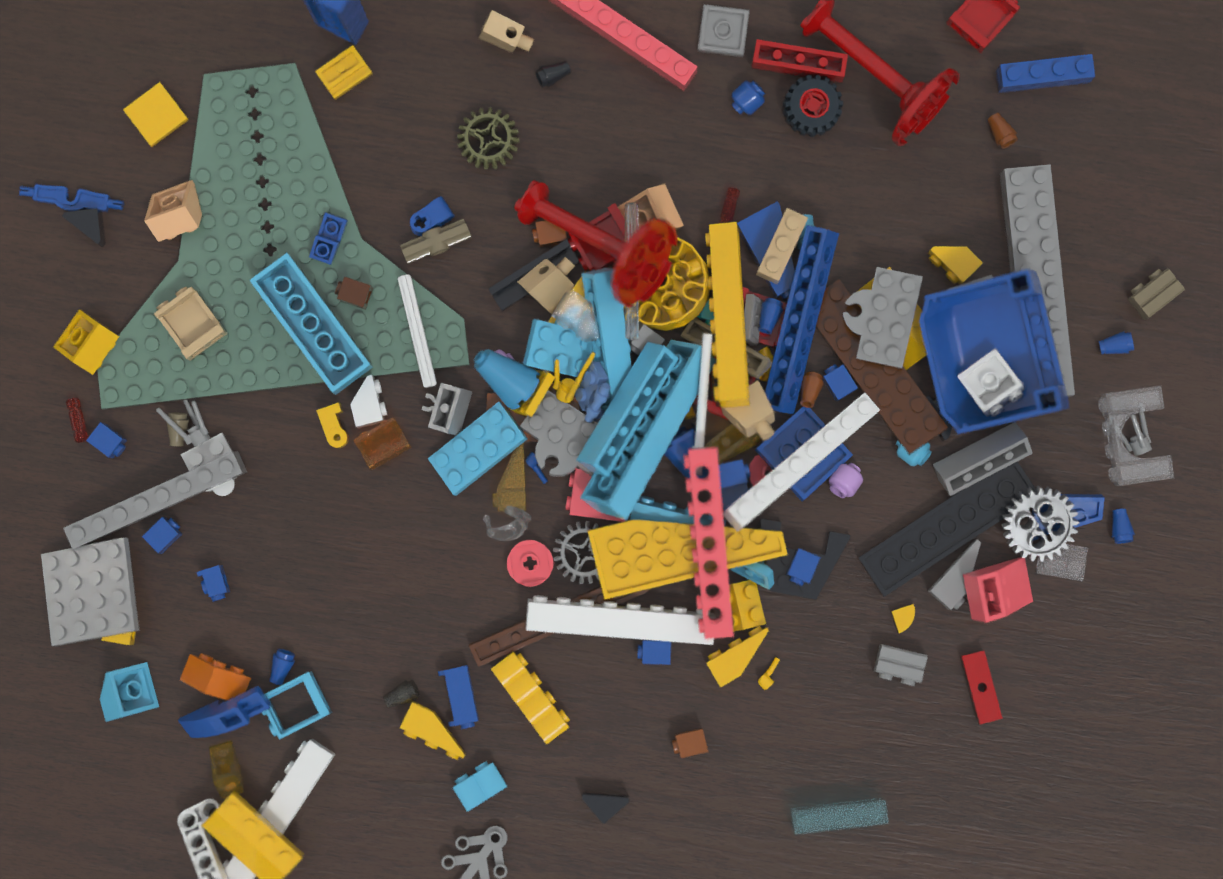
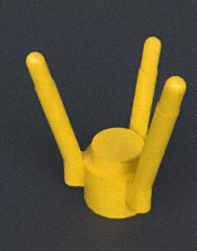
M594 352L590 354L575 381L570 378L560 381L559 360H555L553 388L557 390L556 397L559 401L564 403L573 401L576 390L595 357Z

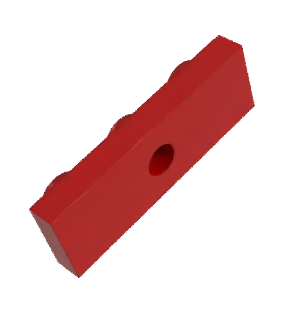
M985 650L961 656L978 723L984 724L1003 719ZM980 683H983L985 685V689L980 692L978 690V685Z

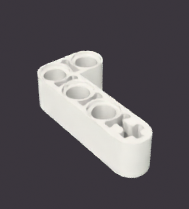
M213 799L204 800L181 812L178 816V825L199 879H228L210 833L201 826L209 818L210 810L215 807L217 809L221 805ZM195 818V823L188 827L189 821ZM203 838V844L196 848L198 840ZM211 859V865L204 869L205 862Z

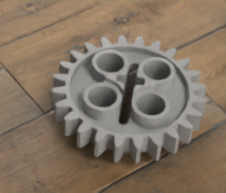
M1037 486L1036 492H1033L1029 487L1027 490L1028 495L1025 496L1022 492H1019L1021 499L1012 498L1011 500L1015 505L1013 507L1006 506L1010 514L1002 516L1008 521L1001 524L1004 529L1008 530L1003 533V536L1010 538L1006 543L1010 547L1014 546L1012 550L1016 554L1020 552L1022 558H1026L1029 554L1031 561H1034L1037 556L1043 562L1044 556L1047 555L1050 560H1053L1054 552L1061 556V548L1069 549L1066 542L1075 541L1070 535L1078 533L1073 525L1079 524V521L1073 518L1078 513L1075 510H1070L1074 504L1071 501L1067 502L1068 497L1065 494L1060 496L1061 492L1056 489L1052 493V489L1047 486L1043 492L1042 488ZM1043 504H1049L1048 510L1040 513V507ZM1030 507L1033 508L1037 517L1042 521V525L1051 536L1050 541L1047 540L1044 532L1039 528V524L1030 513ZM1028 516V523L1025 525H1020V520L1023 517ZM1055 523H1061L1057 531H1051ZM1037 535H1041L1040 541L1032 544V539Z

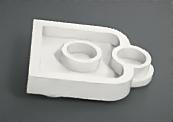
M220 433L197 447L186 451L181 456L188 470L191 471L233 451L224 434ZM234 479L211 488L206 492L213 491L219 496H227L234 490Z

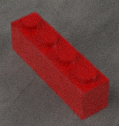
M757 39L751 68L804 77L820 75L821 79L828 78L830 81L842 83L845 77L848 54Z

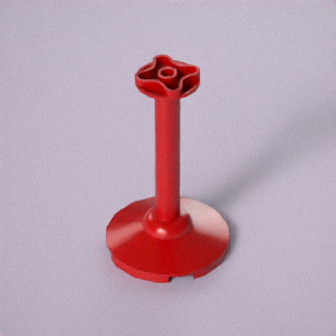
M820 0L814 10L800 25L803 28V36L808 37L820 31L901 98L899 106L902 113L892 134V141L898 146L907 144L908 142L904 138L912 132L918 135L948 101L950 96L946 92L952 82L956 85L958 84L960 73L954 68H948L927 83L916 82L912 84L831 16L835 5L834 0Z
M533 180L529 184L523 197L518 199L514 206V209L518 212V219L522 224H532L540 217L618 259L613 271L611 288L614 299L628 308L633 307L631 304L638 300L642 302L647 301L658 290L672 265V262L668 261L672 245L677 246L678 238L675 227L662 218L651 219L641 225L626 243L548 201L549 188L545 183Z

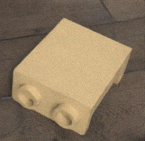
M192 286L180 289L175 294L176 298L170 302L167 300L161 303L156 308L158 311L154 313L182 350V354L189 361L228 334Z

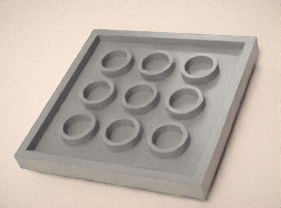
M119 538L80 546L76 549L69 548L41 554L51 646H61L139 631L128 538Z

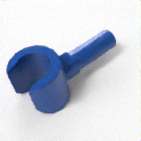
M531 452L525 459L526 464L536 472L542 483L545 484L548 480L537 466L535 454Z

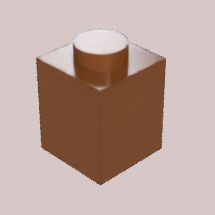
M546 220L535 222L536 229H532L534 243L539 242L540 248L555 246L567 239L563 229Z
M703 728L675 734L676 739L672 740L674 753H679L680 758L708 752Z

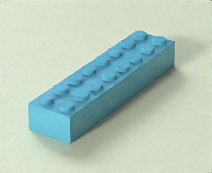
M676 340L669 341L666 348L679 358L609 476L605 477L594 473L580 497L597 512L627 520L633 511V507L643 493L646 484L655 472L663 454L667 451L671 440L677 433L680 424L699 393L702 346ZM712 355L710 359L709 374L712 371L713 364H715L717 361Z

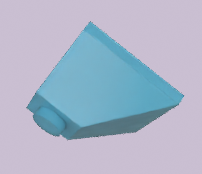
M147 662L106 673L100 696V703L106 722L159 707Z

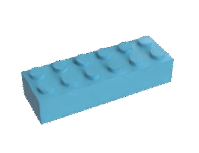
M288 253L249 280L332 393L338 394L373 368Z

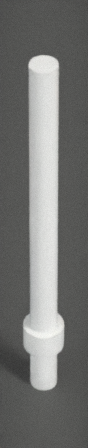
M703 334L695 446H692V448L704 447L712 334ZM702 466L696 469L695 475H702Z

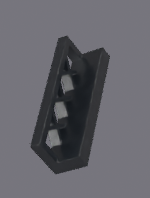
M567 239L488 289L501 311L529 295L518 281L544 259H548L555 266L564 257L574 265L580 263Z

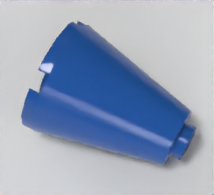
M696 422L690 423L692 428L686 429L685 426L680 427L671 440L667 451L664 453L685 478H690V469H685L684 455L688 454V449L695 446ZM702 466V475L696 476L698 478L707 477L709 469Z

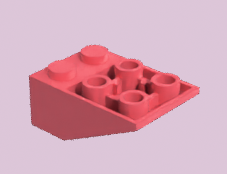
M1015 558L963 574L972 620L987 623L1006 617L1033 602L1025 558Z

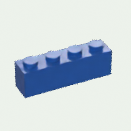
M1092 54L1000 64L996 70L999 93L1090 83L1095 78Z

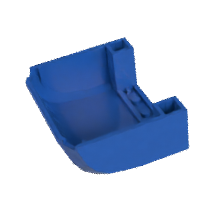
M1027 269L925 296L919 323L941 414L949 421L958 434L1069 409L1068 395L1041 284L1036 271ZM996 348L1023 384L1025 390L1022 391L1023 396L1016 402L1012 403L1009 400L1005 403L1003 411L998 415L992 416L990 414L986 417L957 376Z

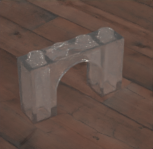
M1153 386L1101 394L1102 399H1099V408L1101 413L1104 412L1105 422H1102V430L1104 436L1107 435L1108 439L1105 451L1107 458L1111 460L1109 478L1111 482H1114V486L1174 478L1171 455L1147 458L1135 457L1126 450L1121 437L1124 423L1132 414L1165 409L1162 387Z

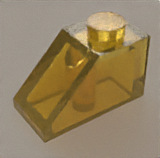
M232 740L209 747L212 779L221 799L227 798L234 790L238 794L243 793L242 773Z

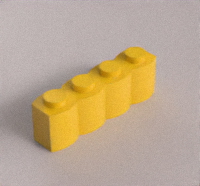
M513 652L491 668V670L544 742L548 744L570 727L567 724L570 719L562 709L558 711L553 704L556 700L549 691L544 693L539 685L542 681L535 672L530 674L525 666L528 665V662L521 653L516 655Z

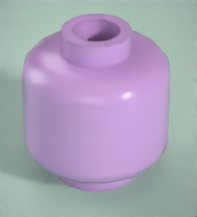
M853 463L841 464L829 477L831 492L840 498L854 496L863 483L860 468Z

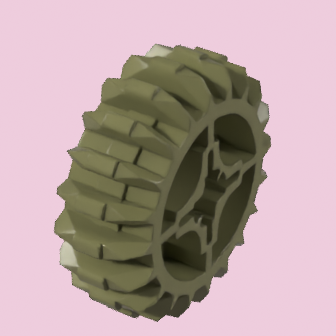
M492 107L488 108V114H484L483 108H479V116H476L475 112L472 111L470 113L473 118L472 120L464 118V122L468 126H459V130L464 133L457 134L459 140H464L458 143V147L461 149L466 148L461 152L462 156L465 157L470 154L467 159L469 164L476 159V168H479L482 162L484 163L485 170H488L489 163H492L493 168L497 169L496 162L498 161L505 166L504 157L506 156L509 160H512L513 156L509 151L517 152L518 150L516 146L512 145L519 143V138L512 137L519 134L518 129H511L515 126L514 120L506 123L509 120V115L505 114L500 118L501 110L498 109L494 115ZM491 122L486 129H474L480 123ZM498 124L505 129L507 142L496 135ZM487 134H491L493 141H489V143H486L485 145V140L483 137L485 135L487 136ZM470 135L481 142L479 153H476L471 148L469 142ZM491 148H503L495 155L485 156Z

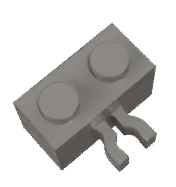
M441 383L437 396L426 393L425 398H429L435 403L431 407L422 406L423 411L432 412L428 428L458 435L464 423L472 391Z

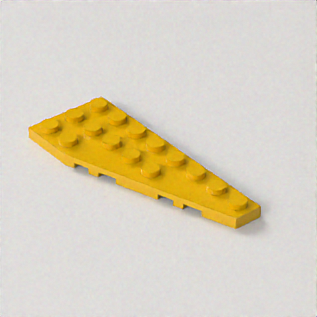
M632 519L588 530L604 599L694 578V572H699L698 563H693L692 549L696 548V539H691L690 525L694 524ZM724 526L727 569L788 555L782 531L741 528L737 532L733 527ZM705 537L701 545L707 549L712 548L715 540L712 537ZM708 560L703 568L707 572H712L716 569L717 563L713 560Z

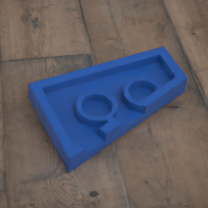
M1065 494L1068 497L1067 502L1071 501L1074 504L1070 510H1075L1078 513L1073 517L1079 521V524L1073 525L1075 528L1102 520L1105 499L1102 494ZM1043 504L1040 507V513L1046 512L1049 504ZM1032 508V516L1039 524V528L1045 535L1049 534ZM1055 523L1051 531H1057L1061 523ZM1041 535L1035 536L1032 541L1040 539Z

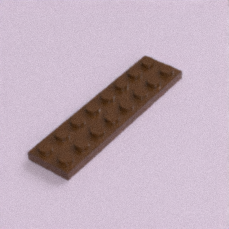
M839 279L825 289L816 328L863 393H866L880 409L878 413L908 455H911L946 431L948 427L904 367L901 369L856 359L861 336L852 332L846 325L843 312H848L852 317H858L862 313V309L858 304L850 306L845 304L851 294Z

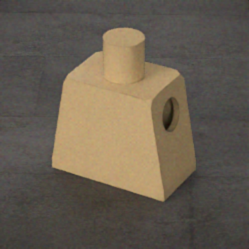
M493 10L488 15L479 35V39L510 52H513L516 46L529 52L534 41L533 38L522 34L525 28L523 25ZM506 33H511L513 38L507 37Z
M566 257L557 266L548 259H544L522 277L518 283L553 315L574 287V284L566 275L575 265Z
M756 381L749 386L750 406L721 407L722 414L746 437H751L758 433L762 440H767L774 434L770 424L775 421V417L759 381Z

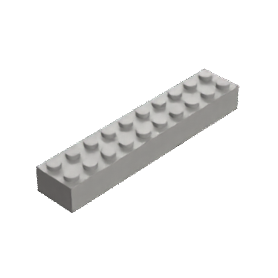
M1051 164L1006 168L1000 173L1010 273L1027 269L1037 272L1067 395L1071 397L1075 395Z

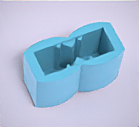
M485 761L475 768L477 773L470 777L466 773L455 780L457 785L453 789L467 812L508 786L493 762L488 764Z

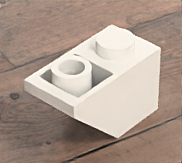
M373 375L366 377L350 404L357 428L385 422L384 416L388 415L385 402H380L379 393H382L379 379L375 380Z

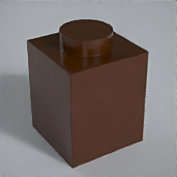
M344 277L343 282H338L335 294L338 295L337 299L340 302L366 310L373 287Z

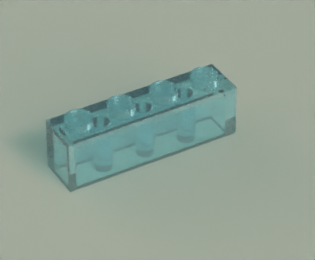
M883 798L790 808L794 834L889 824L886 800Z

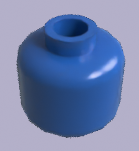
M754 80L752 82L744 81L732 92L731 97L734 102L731 105L739 114L745 112L748 115H752L764 104V95L766 93Z

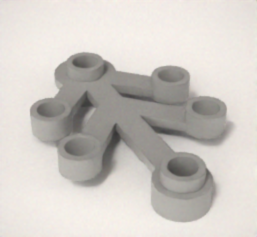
M491 826L484 835L472 837L459 836L455 842L459 850H466L469 846L485 845L477 853L458 856L446 855L442 859V866L450 870L457 865L470 864L460 879H472L478 869L480 879H490L487 857L493 850L496 864L493 873L497 878H504L508 872L506 865H504L502 847L507 842L506 831L500 826ZM498 834L500 836V840L498 842H493L491 840V835ZM465 839L467 846L460 847L458 841ZM446 858L453 860L452 866L445 865ZM498 867L505 869L503 875L497 874L496 869Z

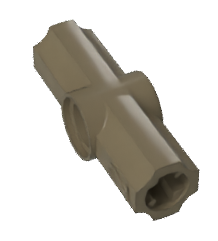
M461 219L442 228L430 229L424 232L421 237L403 243L400 247L407 264H410L429 255L441 254L449 250L451 246L472 237L465 220Z

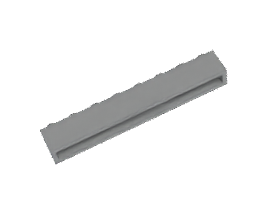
M234 451L63 529L72 549H76L245 474L247 470L239 452Z

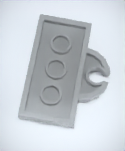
M877 267L872 290L857 291L846 300L845 304L849 306L858 304L862 308V313L858 317H852L848 312H843L846 325L852 332L861 336L856 359L903 368L923 279L922 276Z
M549 390L546 392L533 416H527L520 425L523 431L538 440L535 447L537 464L542 470L545 467L546 459L555 457L559 464L550 470V476L563 477L571 474L578 467L592 477L594 473L585 468L576 459L598 423L594 420L592 423L585 421V414L570 404L559 401L556 395Z

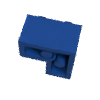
M742 459L719 465L723 513L752 489V487H747V479L751 476L748 464H743Z

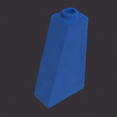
M778 201L737 223L739 233L758 267H760L783 218ZM791 256L778 284L766 280L775 298L781 296L782 299L789 297L795 274Z

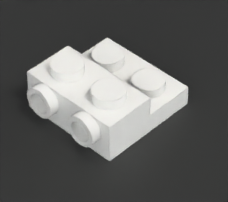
M996 348L957 376L986 417L990 414L992 416L998 415L1003 411L1005 403L1009 400L1012 403L1016 402L1023 396L1022 391L1025 390L1023 384Z

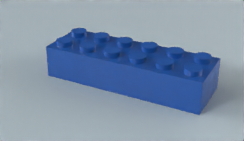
M303 0L315 24L354 45L357 44L369 23L360 0Z

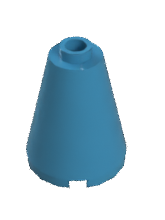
M490 349L481 350L474 358L475 369L503 403L512 410L520 407L518 403L522 399L526 402L539 383V379L536 378V375H540L538 371Z

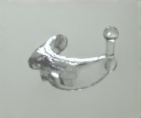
M506 506L504 509L507 515L516 518L506 526L492 528L490 516L485 515L483 517V521L487 526V536L500 541H511L521 537L524 530L528 527L527 522L531 521V516L527 512L513 506Z

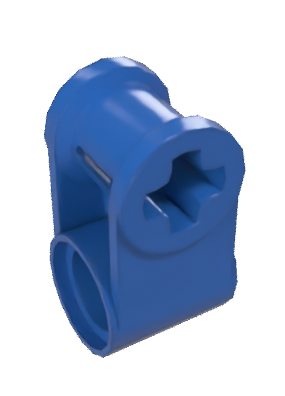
M442 196L438 197L411 216V230L415 235L422 236L424 232L446 224L455 215ZM420 220L421 222H424L425 227L421 228L420 226H417L416 221Z

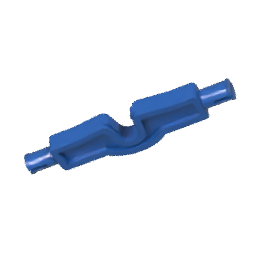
M36 184L34 188L20 186L19 190L20 196L33 197V200L36 202L56 204L61 209L69 212L96 208L100 211L108 212L109 208L123 210L124 201L113 200L107 194L94 193L84 189L77 190L75 200L72 202L68 201L69 190L64 186Z

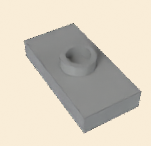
M746 294L744 311L746 343L749 345L758 344L760 332L758 328L761 304L763 303L754 294Z

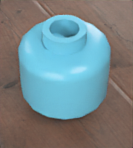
M899 441L896 442L898 446L897 456L910 466H922L932 453L929 442L911 455H908Z

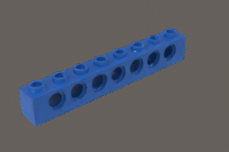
M809 225L806 226L765 390V395L775 411L794 414L839 237L837 232Z

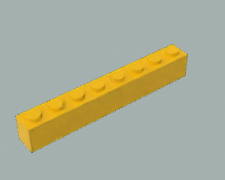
M737 222L709 224V233H705L706 246L710 247L711 254L707 255L708 269H712V276H709L708 286L709 290H713V298H709L710 312H714V320H710L711 333L715 334L716 342H712V354L717 356V364H713L714 378H718V386L714 387L715 400H719L722 408L750 406L739 228Z

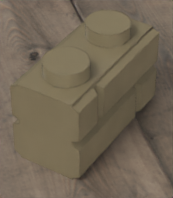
M1168 268L1164 271L1156 270L1149 276L1151 281L1146 285L1140 283L1130 291L1133 295L1128 298V301L1144 320L1150 318L1185 290Z

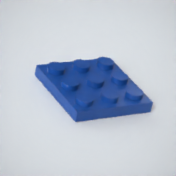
M802 407L778 428L769 439L757 447L755 451L774 470L826 425L811 408ZM841 443L795 482L790 489L801 501H804L853 454Z

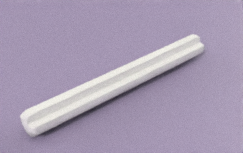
M402 275L398 277V282L423 386L425 388L433 387L437 382L411 275Z

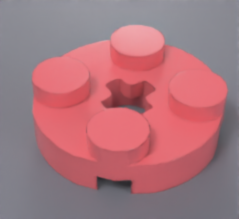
M525 540L518 543L511 550L507 558V569L510 576L517 583L528 587L538 586L547 580L554 566L550 550L544 544L535 540ZM527 557H532V560L537 561V565L533 566V570H529L527 566L524 567Z

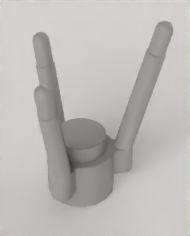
M183 400L194 424L192 428L187 430L189 435L160 408L156 409L162 418L185 440L187 445L192 443L194 447H197L210 439L209 432L204 425L195 401H192V409L188 400Z
M1138 403V410L1143 433H1141L1136 416L1132 414L1131 419L1136 435L1130 438L1131 442L1127 440L1107 412H1103L1102 415L1125 444L1128 452L1133 451L1134 456H1138L1152 450L1150 445L1152 442L1148 434L1142 403Z

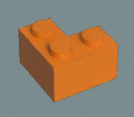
M200 653L199 656L189 655L180 681L205 694L230 700L246 692L251 678L244 675V670L231 665L230 669L226 668L225 663Z

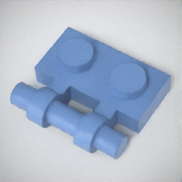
M593 361L585 372L584 378L575 393L576 400L582 411L587 413L584 419L589 423H592L594 418L599 416L601 405L607 401L611 388L606 383L608 377L601 363Z

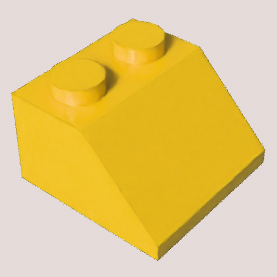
M79 309L53 347L70 361L93 375L101 367L102 361L109 351L114 348L119 336Z

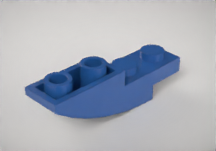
M259 686L223 703L219 700L179 718L178 722L191 738L215 736L249 724L250 717L270 709L271 702Z

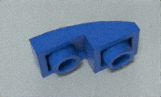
M325 212L309 257L331 265L342 240L348 219Z

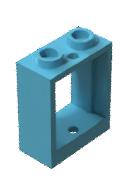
M312 671L265 694L270 701V698L304 682L319 712L285 730L271 703L270 709L263 711L262 714L268 716L271 722L268 726L274 737L278 736L279 739H282L332 713Z

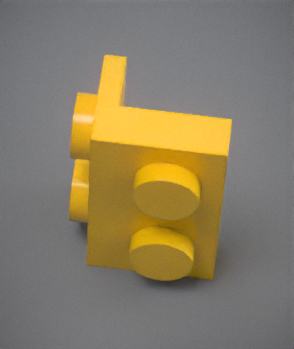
M747 580L730 584L733 632L765 625L766 622L757 583Z

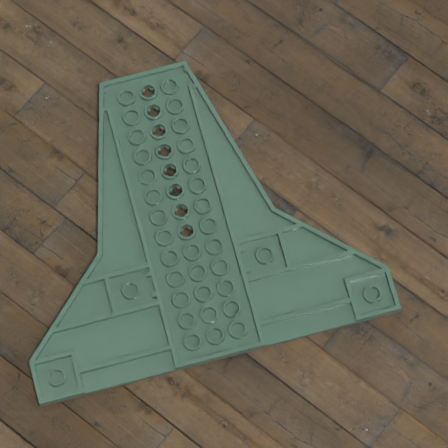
M296 64L204 74L189 181L192 180L195 184L202 211L200 224L193 232L182 233L178 262L119 334L114 348L109 351L102 361L101 367L97 369L101 409L325 383L249 281L286 253L292 257L373 366L372 369L359 378L369 375L381 376L420 371L398 282V277L407 274L362 239ZM252 86L255 89H259V93H256L254 98L247 94V90H250ZM253 109L261 112V115L257 117L258 120L249 117V113ZM257 131L260 134H264V138L260 139V143H256L255 139H252V136ZM258 154H262L263 157L267 158L261 166L254 162ZM262 176L267 180L269 179V183L265 184V188H261L257 184V181ZM263 199H267L268 202L272 203L267 211L259 207ZM325 212L348 219L342 240L331 265L309 257ZM265 222L274 225V229H271L269 234L262 230ZM269 244L277 248V251L273 252V256H269L268 253L264 252ZM344 277L373 287L366 310L340 302L337 299L338 295L335 294L338 282H343ZM412 278L433 369L470 365L464 318ZM192 286L228 334L189 361L182 354V350L154 313L158 311L156 308L161 303L167 300L170 302L176 298L175 294L180 289Z

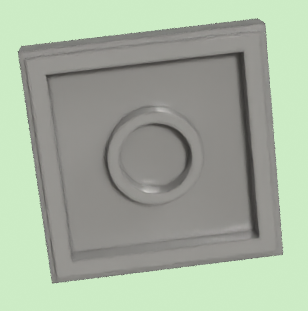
M704 5L698 51L743 57L749 10Z

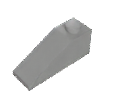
M978 539L973 540L928 590L948 610H952L953 607L957 610L966 600L963 597L966 594L963 574L972 572L981 544Z

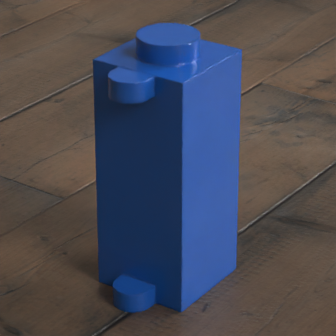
M468 665L438 671V676L445 675L454 721L448 722L449 727L461 725V729L474 727V722L479 721Z

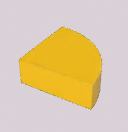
M914 604L891 611L898 633L905 631L912 624L915 616Z

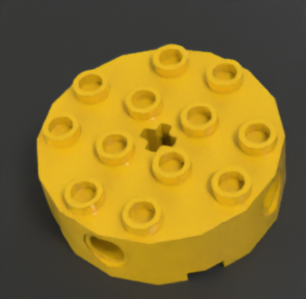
M680 238L677 239V246L672 245L668 261L672 262V265L665 278V285L660 286L647 301L642 302L638 300L631 304L633 307L629 308L624 306L625 310L634 320L645 324L650 329L668 331L685 326L699 316L709 298L708 281L710 275L708 266L696 249Z

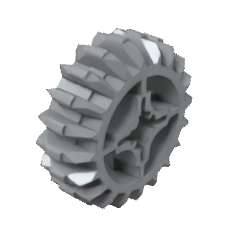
M589 521L585 522V528H581L580 522H576V530H573L572 526L568 525L567 528L570 531L568 535L564 531L560 532L565 537L564 540H555L556 543L561 544V548H553L554 552H560V556L553 558L554 561H562V564L558 565L557 569L560 570L563 567L567 569L563 573L564 577L569 572L573 575L570 579L572 582L575 581L576 576H580V584L584 583V577H588L590 584L593 583V575H596V578L600 580L597 568L590 572H580L587 560L595 561V558L586 556L582 559L581 564H579L581 559L579 555L581 554H578V551L573 549V547L584 549L588 541H590L589 534L582 545H575L569 542L575 535L588 533V530H591L589 529ZM597 523L594 524L593 529L598 528ZM590 542L588 546L590 548L589 551H591V555H594ZM565 548L577 555L574 569L567 563Z

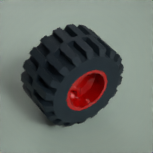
M808 75L804 79H798L790 87L783 101V115L787 118V124L793 126V131L796 132L798 130L801 132L800 135L805 136L809 134V137H815L817 134L819 136L823 135L836 124L842 113L843 101H841V92L836 90L837 85L835 83L833 85L830 84V79H821L820 75L815 77Z

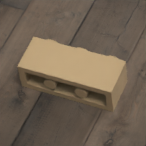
M786 209L757 271V276L778 284L808 217L791 209Z

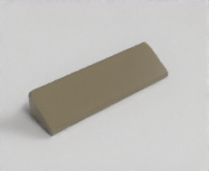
M695 318L688 323L681 337L693 344L702 346L703 334H712L711 326ZM712 334V342H716L715 334ZM746 346L748 374L759 379L771 367L772 362L766 356Z

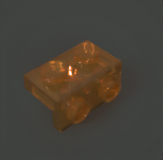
M394 417L382 421L375 428L361 433L359 437L354 439L356 446L371 471L411 448Z

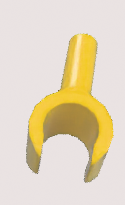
M776 657L768 670L758 679V684L764 690L774 683L769 676L780 661Z

